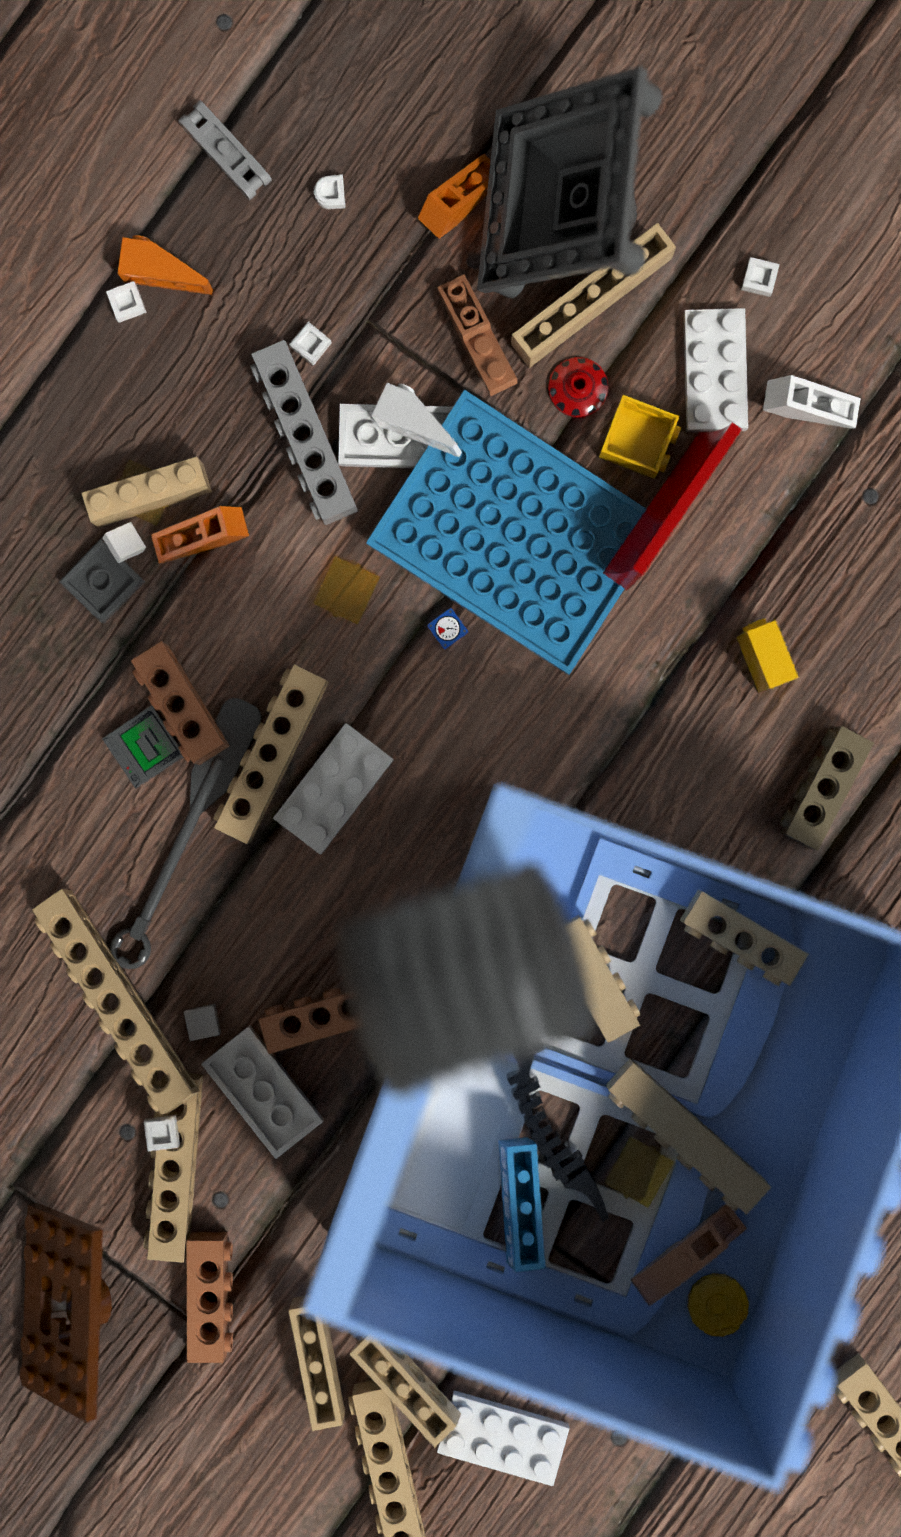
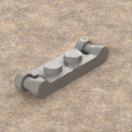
M199 100L193 106L194 110L187 116L185 114L178 119V123L250 201L256 196L255 191L262 185H268L272 181L271 177L210 109ZM202 119L206 121V123L198 129L196 125ZM248 170H251L254 176L246 181L242 176Z

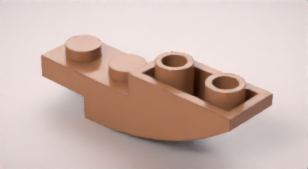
M465 274L437 287L462 345L478 377H481L490 397L518 384L517 377L493 334L490 322Z
M724 1204L630 1280L647 1304L651 1306L729 1247L728 1244L747 1228L736 1213L727 1204Z

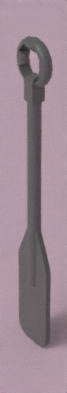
M238 698L227 700L215 720L230 746L201 765L195 764L192 769L189 813L140 916L137 917L132 928H125L117 932L111 941L110 951L122 968L136 969L144 965L148 960L151 944L146 932L200 815L227 792L230 782L237 775L241 760L249 749L254 733L262 720L260 710L248 702ZM130 933V937L138 941L142 940L144 943V949H141L137 956L139 961L131 964V959L124 956L119 957L117 953V948H121V944L124 941L122 936Z

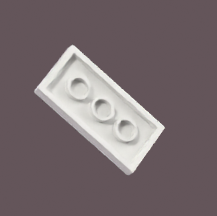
M745 308L685 310L683 319L686 432L716 431L729 426L732 422L742 428V431H746L748 429Z
M340 404L339 466L414 468L428 445L380 427L372 417L376 405ZM425 406L441 425L453 408Z
M346 723L273 819L321 855L394 759Z
M251 1025L201 1064L275 1159L324 1121V1118L273 1053L268 1054L265 1043Z
M453 1390L450 1402L459 1410L461 1416L457 1427L438 1444L437 1453L554 1486L570 1429L569 1423Z

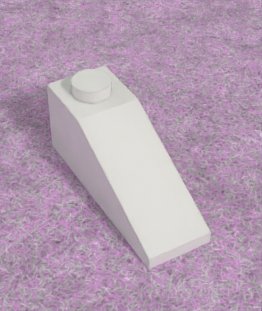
M789 375L768 380L763 410L791 419L856 428L861 398Z
M387 383L372 414L377 424L392 432L460 457L462 452L456 442L414 394L415 391L401 383L398 386Z

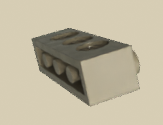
M843 726L835 727L833 730L829 729L821 743L824 746L823 751L819 757L815 756L807 770L811 774L806 783H801L793 797L796 799L792 810L788 809L780 821V826H782L780 834L811 850H819L874 745V742ZM835 752L841 753L844 758V763L839 769L835 768L832 764V756ZM823 778L830 784V790L824 796L819 793L817 788L819 781ZM809 805L813 806L816 810V817L811 822H807L803 815L805 808Z

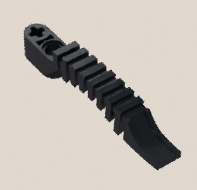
M541 1044L542 1051L545 1049L543 1044ZM528 1049L513 1054L518 1067L506 1074L510 1086L515 1084V1087L511 1089L512 1095L515 1100L519 1099V1102H517L521 1114L525 1113L523 1116L524 1122L528 1128L531 1127L530 1134L534 1142L538 1140L536 1142L537 1148L541 1155L545 1154V1163L548 1168L552 1167V1175L556 1181L560 1180L565 1188L574 1189L586 1195L594 1205L602 1222H605L609 1219L604 1201L585 1164L582 1165L584 1161L581 1152L578 1149L572 1154L568 1142H561L557 1130L552 1132V1124L547 1118L546 1111L542 1105L533 1110V1108L543 1103L539 1091L529 1095V1093L541 1088L537 1076L532 1078L529 1076L534 1056H531Z

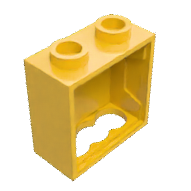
M623 395L599 458L655 479L659 471H665L671 455L666 454L669 443L675 445L681 430V427L677 426L680 416Z
M763 618L742 628L744 633L736 638L758 693L799 678L776 620L767 623L766 619Z

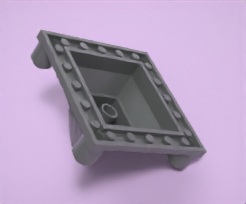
M638 66L496 110L477 285L478 291L483 293L496 292L507 298H514L521 293L525 284L531 282L535 283L611 268L626 276H632L642 268L645 261V251L641 245L628 239L629 232L635 227L637 219L634 195L635 165L638 151L637 141L640 132L641 116L648 117L658 109L662 99L661 89L647 80V70Z

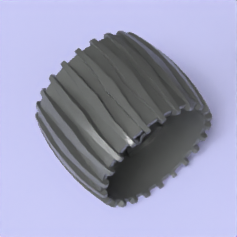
M532 861L527 864H517L515 872L510 867L499 869L500 878L491 880L488 873L477 875L478 884L464 888L461 881H456L452 883L454 892L435 897L433 890L424 892L426 898L424 902L410 906L407 899H402L397 902L398 911L387 914L385 908L380 907L373 911L374 919L368 920V917L363 914L357 916L355 922L348 920L340 926L343 970L353 1012L368 1052L381 1078L394 1097L418 1093V1084H423L426 1090L437 1088L436 1079L447 1076L450 1083L459 1082L461 1079L459 1072L475 1067L477 1074L481 1075L487 1073L485 1063L503 1058L506 1066L515 1063L513 1056L515 1053L528 1049L531 1056H537L542 1053L541 1044L551 1041L552 1046L558 1048L565 1044L564 1035H568L571 1041H576L581 1036H586L593 1031L591 998L579 946L563 905L539 863Z

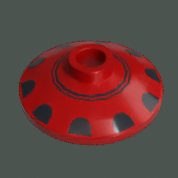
M582 357L567 359L555 368L550 377V399L554 406L567 416L581 418L592 415L602 407L607 398L608 380L606 374L597 363L590 359ZM581 380L584 382L585 387L583 389H576L574 382Z

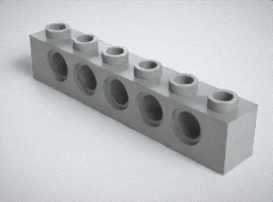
M282 340L252 353L255 364L250 365L257 383L262 380L267 391L263 392L262 395L268 409L275 408L279 418L274 420L280 437L287 436L291 446L287 447L286 451L292 465L298 463L302 474L297 477L305 493L310 490L314 501L309 503L315 519L322 518L326 526L358 512L286 341ZM277 374L287 376L286 381L282 385H273L271 383L272 378ZM289 401L298 403V408L293 413L283 411L284 405ZM306 428L310 430V436L306 440L299 441L295 439V434L299 429ZM312 456H319L322 458V463L318 468L311 469L307 467V460ZM324 483H330L334 486V491L329 496L318 494L319 487Z

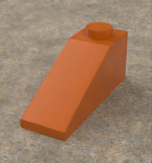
M482 154L428 195L418 219L439 239L456 227L487 195L491 160L485 154Z
M134 235L132 238H122L118 275L124 283L134 281L137 285L212 295L213 288L207 278L153 241H150L149 238L140 235Z
M230 506L216 507L151 534L159 563L225 546L249 536L242 507Z

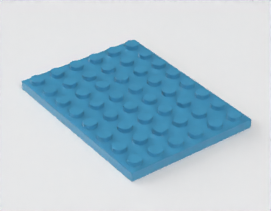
M464 390L441 425L462 452L460 457L428 446L366 544L562 672L570 675L624 591L622 586L603 574V572L646 511V508Z

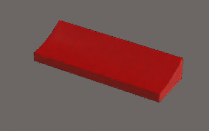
M732 422L729 426L720 430L698 433L603 574L627 591L644 575L736 440L742 428Z

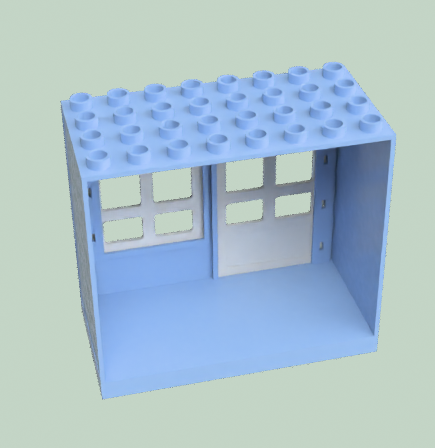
M494 784L458 881H461L464 888L478 884L477 875L488 873L491 880L500 878L499 869L510 867L515 872L517 864H527L528 862L535 861L539 863L551 882L568 919L570 920L579 915L582 921L588 919L594 930L597 928L613 885H620L653 897L656 904L635 960L628 962L609 955L611 962L607 963V966L612 974L618 972L626 986L623 991L625 999L627 1001L633 999L639 1011L645 996L652 993L706 1013L709 1016V1020L687 1077L682 1078L639 1061H634L757 1171L771 1188L747 1215L740 1208L736 1210V1215L747 1229L729 1243L727 1249L677 1288L649 1306L630 1279L671 1245L683 1239L722 1205L726 1204L721 1199L724 1194L717 1188L713 1191L710 1190L699 1179L702 1174L694 1167L688 1170L676 1158L679 1153L671 1146L667 1150L661 1147L642 1198L637 1199L597 1184L607 1212L633 1222L613 1280L610 1283H605L551 1263L548 1260L568 1203L571 1200H578L591 1206L594 1205L580 1191L565 1188L560 1180L556 1181L552 1175V1167L548 1168L546 1164L538 1162L540 1187L547 1189L549 1192L542 1209L545 1269L515 1272L507 1264L506 1246L487 1239L483 1235L501 1187L498 1140L519 1138L524 1125L523 1116L525 1113L521 1114L517 1103L519 1099L515 1100L512 1095L511 1089L515 1087V1084L510 1086L506 1074L518 1067L515 1057V1063L506 1066L503 1058L485 1063L487 1073L481 1075L477 1074L475 1067L460 1071L461 1079L459 1082L450 1083L447 1076L437 1078V1088L426 1090L423 1084H418V1093L406 1094L402 1097H394L383 1082L328 1230L303 1313L780 1492L788 1469L800 1472L808 1459L811 1447V1432L804 1428L812 1403L823 1407L832 1394L835 1383V1367L829 1364L828 1360L836 1338L848 1341L856 1329L860 1307L859 1302L852 1299V1295L860 1273L872 1276L880 1264L884 1241L883 1237L875 1234L884 1208L895 1211L901 1204V1169H899L901 1165V933L505 786ZM699 889L809 955L790 986L782 981L777 986L763 977L764 970L757 966L753 970L748 969L737 962L739 956L733 953L719 992L711 993L656 971V965L676 911L678 909L686 910ZM715 916L711 918L712 920L723 923L720 916ZM740 932L736 945L738 948L747 945L749 941L747 932ZM772 947L766 948L761 955L763 963L771 962L775 957V951ZM632 1030L609 1043L605 1039L604 1044L601 1046H596L580 1039L571 1041L568 1035H564L565 1044L563 1046L554 1048L551 1041L543 1043L545 1049L541 1054L534 1056L529 1076L530 1078L537 1076L541 1088L529 1093V1095L537 1091H544L580 1106L568 1139V1144L572 1154L579 1149L583 1161L602 1115H608L640 1127L631 1118L633 1112L624 1105L621 1109L608 1097L611 1092L606 1086L630 1059L625 1056L624 1052ZM649 1126L645 1128L646 1130L654 1132ZM712 1273L726 1274L736 1279L745 1290L749 1301L746 1320L743 1321L735 1333L724 1337L710 1336L700 1330L693 1323L687 1308L688 1294L692 1286L701 1277Z

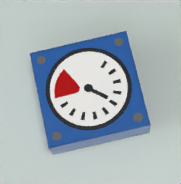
M452 608L427 625L444 650L469 633Z

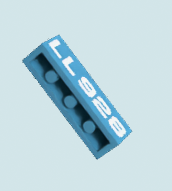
M528 1137L498 1140L507 1264L515 1272L545 1269L537 1144Z

